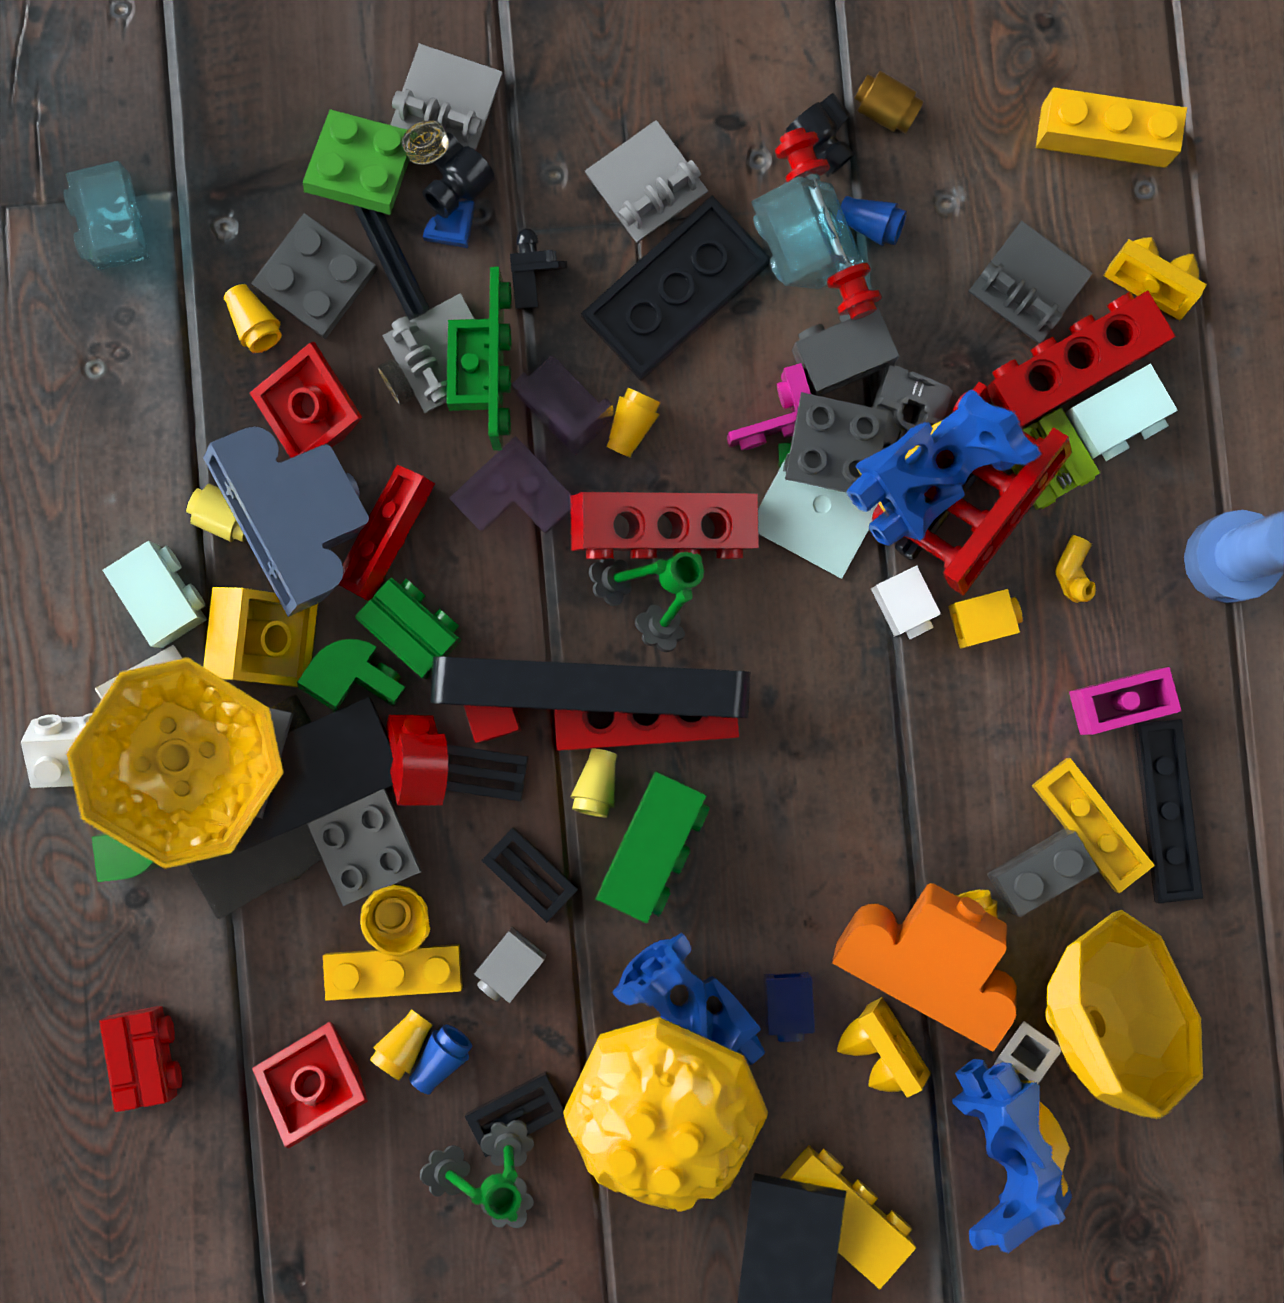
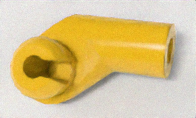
M1071 535L1056 566L1055 574L1064 595L1069 600L1076 603L1088 602L1096 593V585L1087 578L1082 564L1092 544L1082 537Z

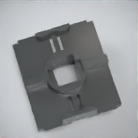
M896 365L886 366L872 407L889 411L883 448H887L897 442L910 428L924 422H928L932 426L944 420L953 390L949 389L947 385L913 371L909 372V370ZM906 404H910L915 408L910 423L902 420L904 416L902 411Z

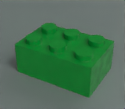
M654 771L601 884L596 900L645 923L648 922L651 914L660 917L671 893L669 891L670 888L665 886L671 871L678 875L680 874L691 850L688 846L684 845L691 829L699 833L710 810V807L703 803L706 795L662 773Z

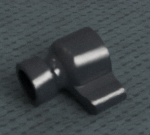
M834 93L830 94L822 102H817L809 107L785 130L788 133L797 128H805L806 132L817 133L819 142L813 147V150L818 159L828 160L830 169L824 173L827 177L838 171L855 155L846 142L838 141L836 138L837 131L849 117L850 113Z
M449 132L444 135L447 140L446 150L440 157L432 161L443 175V179L432 181L422 191L428 205L443 218H448L459 207L460 199L472 200L476 198L495 179L494 172L484 157L475 149L469 146H462L455 136ZM442 138L432 146V151H429L431 159L438 155L435 152L442 151L444 145H437L442 141Z

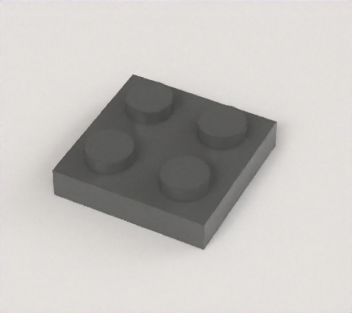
M303 213L251 284L259 292L326 340L378 268L376 264Z

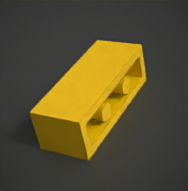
M1053 87L1042 104L1036 148L1166 168L1181 152L1187 107Z
M808 1145L780 1178L847 1191L838 1253L878 1289H881L916 1249L913 1240L908 1235L912 1231V1227L895 1211L891 1210L886 1215L874 1204L878 1197L859 1179L852 1184L840 1174L844 1168L843 1165L827 1150L823 1148L818 1154Z

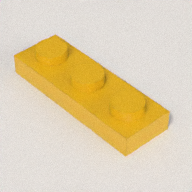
M1071 758L1064 759L1031 785L1064 828L1076 831L1100 874L1116 893L1120 894L1155 866Z
M460 944L419 947L417 951L401 957L382 954L378 950L336 952L323 955L325 1001L459 992L463 989Z

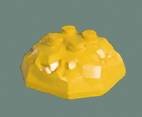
M188 657L121 671L66 753L81 819L164 869L232 853L283 774L270 709Z
M661 1017L600 1034L564 1109L567 1128L580 1151L587 1171L595 1177L597 1183L614 1192H621L644 1204L664 1209H676L677 1212L693 1208L699 1199H714L731 1187L768 1114V1110L744 1055Z

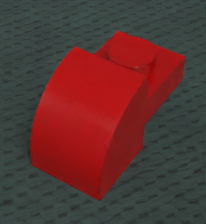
M389 715L386 730L393 756L390 775L397 805H442L448 779V749L445 734H438L433 715Z

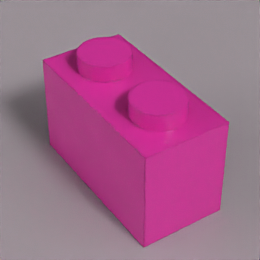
M1170 667L1153 669L1069 691L1080 735L1097 734L1181 712Z

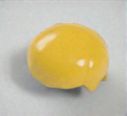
M393 884L374 890L361 908L360 924L366 941L382 954L401 957L417 951L430 933L431 928L427 904L410 887Z

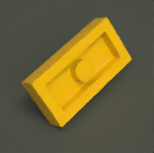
M1152 237L1134 241L1128 239L1104 274V277L1137 296L1148 290L1159 309L1179 321L1201 297L1207 285L1199 280V268L1194 254L1180 256L1169 263L1159 257L1157 246Z
M883 996L869 1003L862 1014L850 1023L839 1040L838 1053L853 1056L879 1053L881 1058L872 1068L868 1083L869 1087L879 1091H903L908 1098L923 1090L931 1074Z

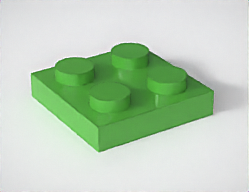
M330 109L303 180L304 192L391 215L410 160V149L416 142L415 132Z

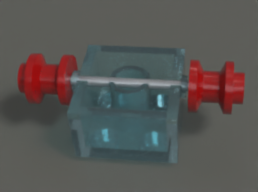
M805 128L794 129L780 138L781 144L775 149L777 159H788L792 171L785 177L787 183L751 201L756 212L753 218L754 225L759 235L764 240H767L773 255L770 258L771 268L777 279L784 283V286L820 289L828 285L829 288L839 289L844 300L837 307L839 315L849 314L851 320L863 318L877 310L875 303L881 300V293L879 290H869L865 277L871 271L870 265L862 261L833 185L819 181L820 176L830 169V165L827 159H817L813 147L819 142L817 133L806 132Z

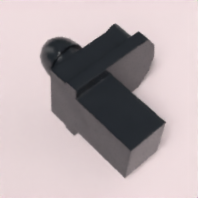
M527 228L521 230L516 238L519 253L510 254L515 309L517 310L539 308L535 272L567 268V261H557L556 251H537L536 244L539 243L537 235L533 230Z

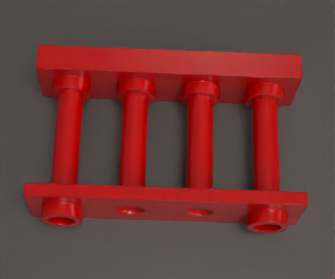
M978 382L973 390L988 404H991L987 386ZM963 395L956 402L953 413L958 409V404ZM1053 427L1045 439L1043 437L1035 439L1022 431L1027 439L1038 447L1041 455L1024 465L1018 474L1012 473L1008 475L1001 470H996L991 464L978 467L971 472L999 490L1000 498L990 511L988 509L981 511L962 498L946 509L972 526L971 532L973 534L963 547L960 545L952 546L928 529L922 540L907 537L944 562L945 570L943 574L949 587L961 595H965L1072 454L1069 436ZM948 450L941 451L937 454L935 461L938 467L942 469L949 459L954 461V456ZM936 486L931 487L924 496L932 500L936 494ZM879 504L873 512L872 520H875L883 513Z

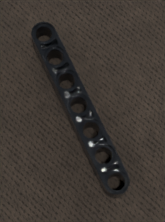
M433 657L432 704L749 718L750 672Z

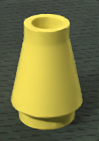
M591 749L589 759L570 796L574 799L572 810L590 816L607 818L609 808H614L615 762L617 754L602 749Z

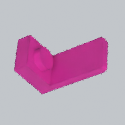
M802 363L784 368L781 375L782 382L776 384L782 407L784 409L791 408L792 413L729 432L727 435L729 447L740 445L741 451L764 445L767 443L765 437L782 432L784 438L793 436L801 392L811 394Z

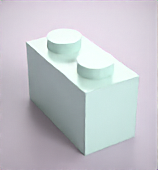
M1150 363L1072 407L1065 414L1091 458L1094 459L1102 454L1105 461H1108L1129 449L1130 447L1126 440L1141 432L1143 438L1147 439L1168 427L1169 425L1165 418L1178 410Z
M147 541L102 571L149 645L162 649L206 621L207 619L201 611V608L206 605L197 589L191 583L185 586L176 572L182 567L168 546L161 548L160 545Z

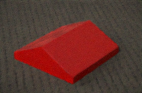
M310 342L250 392V395L290 458L324 444L331 447L343 441L363 418L315 342Z
M328 1022L252 1068L282 1141L288 1149L368 1102L359 1068L331 1022Z

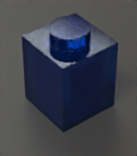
M808 972L763 974L766 1029L768 1034L777 1035V1041L798 1042L805 1040L804 1034L815 1033L811 975Z

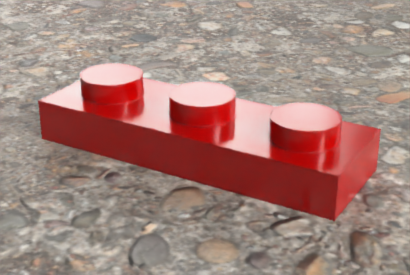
M397 464L369 515L368 523L359 533L342 564L343 577L338 584L339 586L367 601L374 597L377 589L383 583L384 577L399 549L403 546L406 536L417 516L425 506L427 498L435 485L434 482Z

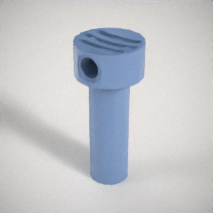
M1237 510L1212 517L1199 525L1188 539L1184 554L1186 574L1195 589L1207 598L1223 603L1258 598L1273 589L1284 573V511L1264 517L1259 513Z

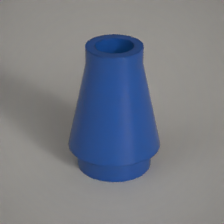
M845 196L839 209L837 222L848 225L881 246H884L885 243L895 246L901 235L907 211L899 209L898 203L855 199Z
M443 1025L440 1030H434L415 1070L409 1077L411 1084L420 1092L431 1094L436 1086L469 1060L468 1052L472 1048L470 1040L461 1031L450 1025Z

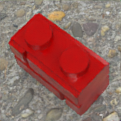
M163 1006L113 1014L99 1020L114 1112L164 1104L177 1096V1089L182 1087V1071L179 1062L172 1061L169 1043L174 1042L175 1030L171 1016H164Z

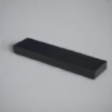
M1182 719L1133 724L1149 859L1155 865L1151 868L1154 902L1166 903L1203 899Z

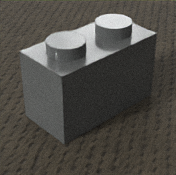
M876 307L877 310L863 318L851 320L849 314L839 317L841 323L825 329L823 324H818L798 334L800 340L795 342L792 353L797 364L802 363L812 395H825L881 371L886 366L895 364L900 356L878 307Z
M1062 829L990 871L987 875L1009 913L1022 917L1099 870L1076 831Z

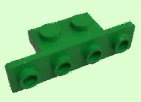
M490 267L489 319L448 320L449 411L488 410V435L493 451L503 450V436L511 435L510 409L503 408V393H511L510 365H504V351H511L512 337L510 323H504V309L512 308L511 283L503 282L500 267Z

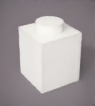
M917 565L871 588L894 637L906 632L910 640L934 628L930 619L941 614Z

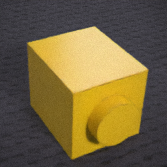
M1008 589L956 602L948 606L960 649L1020 633L1018 624L1023 622L1021 607L1016 597L1010 598Z

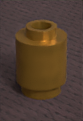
M879 71L876 78L867 74L854 99L861 102L857 110L858 112L893 132L897 128L905 134L924 101L915 97L916 91L882 71Z

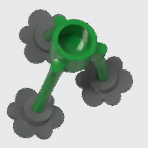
M662 551L657 554V559H653V564L630 569L626 561L622 559H601L600 562L593 563L590 566L589 576L595 583L593 585L594 595L598 598L604 597L606 603L610 606H617L622 603L623 595L631 592L632 586L629 580L657 574L658 583L666 591L675 594L676 599L668 609L663 611L657 605L649 606L646 613H640L636 617L635 626L643 633L642 641L648 646L656 645L660 651L671 652L676 647L677 641H681L685 636L684 629L679 626L681 618L678 612L686 602L693 598L691 589L701 583L704 577V568L701 562L702 557L699 554L682 552L673 557V551Z
M513 1120L507 1125L503 1122H496L491 1127V1133L483 1136L480 1143L481 1150L491 1156L492 1164L496 1166L504 1164V1171L502 1174L497 1173L486 1178L481 1188H475L463 1179V1177L469 1174L470 1165L467 1161L463 1160L464 1152L460 1147L451 1145L444 1151L436 1149L430 1153V1163L422 1167L420 1180L429 1186V1191L432 1195L439 1197L444 1192L448 1195H456L463 1191L471 1198L474 1204H481L483 1212L491 1216L492 1224L498 1228L505 1226L506 1223L512 1228H520L526 1223V1210L532 1208L534 1201L532 1196L526 1193L525 1181L518 1177L515 1167L525 1163L527 1151H530L534 1146L533 1138L527 1135L525 1123L519 1120Z

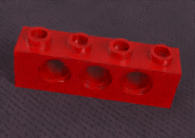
M1148 290L1135 298L1131 292H1128L1107 305L1110 313L1098 320H1095L1094 316L1090 314L1070 326L1068 329L1072 335L1057 343L1054 336L1050 337L1030 350L1034 357L1019 365L1016 359H1013L993 371L992 374L995 380L987 386V390L996 407L1012 411L1016 414L1022 429L1161 348L1176 336ZM1113 327L1122 332L1124 336L1123 346H1115L1110 343L1106 335L1107 328ZM1074 349L1083 353L1086 358L1085 369H1078L1070 364L1068 360L1069 350ZM1030 372H1040L1047 378V391H1037L1031 386L1029 382Z
M581 492L570 496L571 551H586V559H614V551H630V559H657V551H673V557L682 552L701 555V551H716V559L743 558L744 550L759 548L758 494ZM617 515L623 516L629 524V532L624 539L619 537L614 530L613 524ZM661 515L666 516L672 524V532L668 539L663 537L658 530V520ZM705 515L711 518L714 523L715 529L711 538L705 536L701 529V522Z
M554 709L557 751L739 738L738 718L702 716L698 721L689 723L682 720L679 715L659 714L654 724L642 726L634 720L632 713L614 712V719L610 726L605 729H596L588 721V711Z

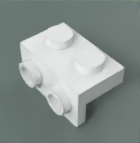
M92 713L82 717H60L51 714L31 720L21 740L31 788L74 786L66 753Z

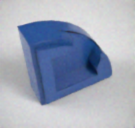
M459 201V207L448 218H443L438 214L432 217L425 227L423 233L424 241L468 248L475 208L474 201Z

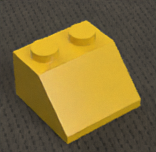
M212 587L203 667L225 680L298 687L297 681L312 661L318 603L288 617L278 597L273 592L247 588Z

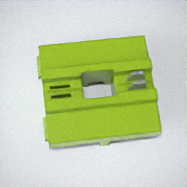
M1062 408L1049 412L1041 417V420L1022 430L1035 439L1040 437L1045 439L1054 427L1069 436L1072 454L1033 504L1036 510L1046 508L1056 502L1058 497L1079 485L1081 487L1094 480L1096 475L1100 474ZM1015 464L1011 468L1015 474H1018L1024 465Z

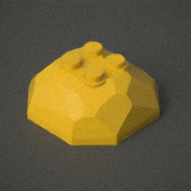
M1119 910L1108 915L1067 946L1047 986L1045 1016L1048 1025L1055 1031L1068 1067L1096 1098L1106 1104L1144 1117H1164L1203 1079L1201 1017L1162 936L1123 910Z

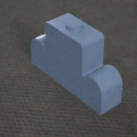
M249 427L211 442L203 459L284 611L289 617L322 602L338 586L343 577V566L339 557L329 549L355 538L368 523L369 516L359 499L360 491L354 477L350 473H345L331 446L324 444L278 463L276 459L279 447L274 436L263 428Z

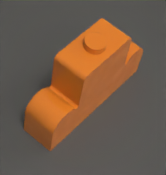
M933 883L925 887L902 924L896 922L895 915L886 906L867 904L860 907L836 943L832 964L994 1052L1012 1026L1017 1008V985L1006 972L994 970L1006 952L1007 924L985 912V909L975 900L968 897L960 898Z

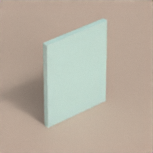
M783 462L758 508V534L842 579L869 530V524L873 521V512L878 504L868 512H864L852 503L845 492L785 480L786 472L783 471Z

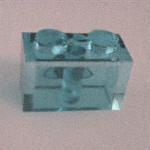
M114 161L66 173L69 189L64 190L63 194L70 215L76 216L79 232H75L73 237L80 258L86 259L98 271L149 259L131 176L119 161Z

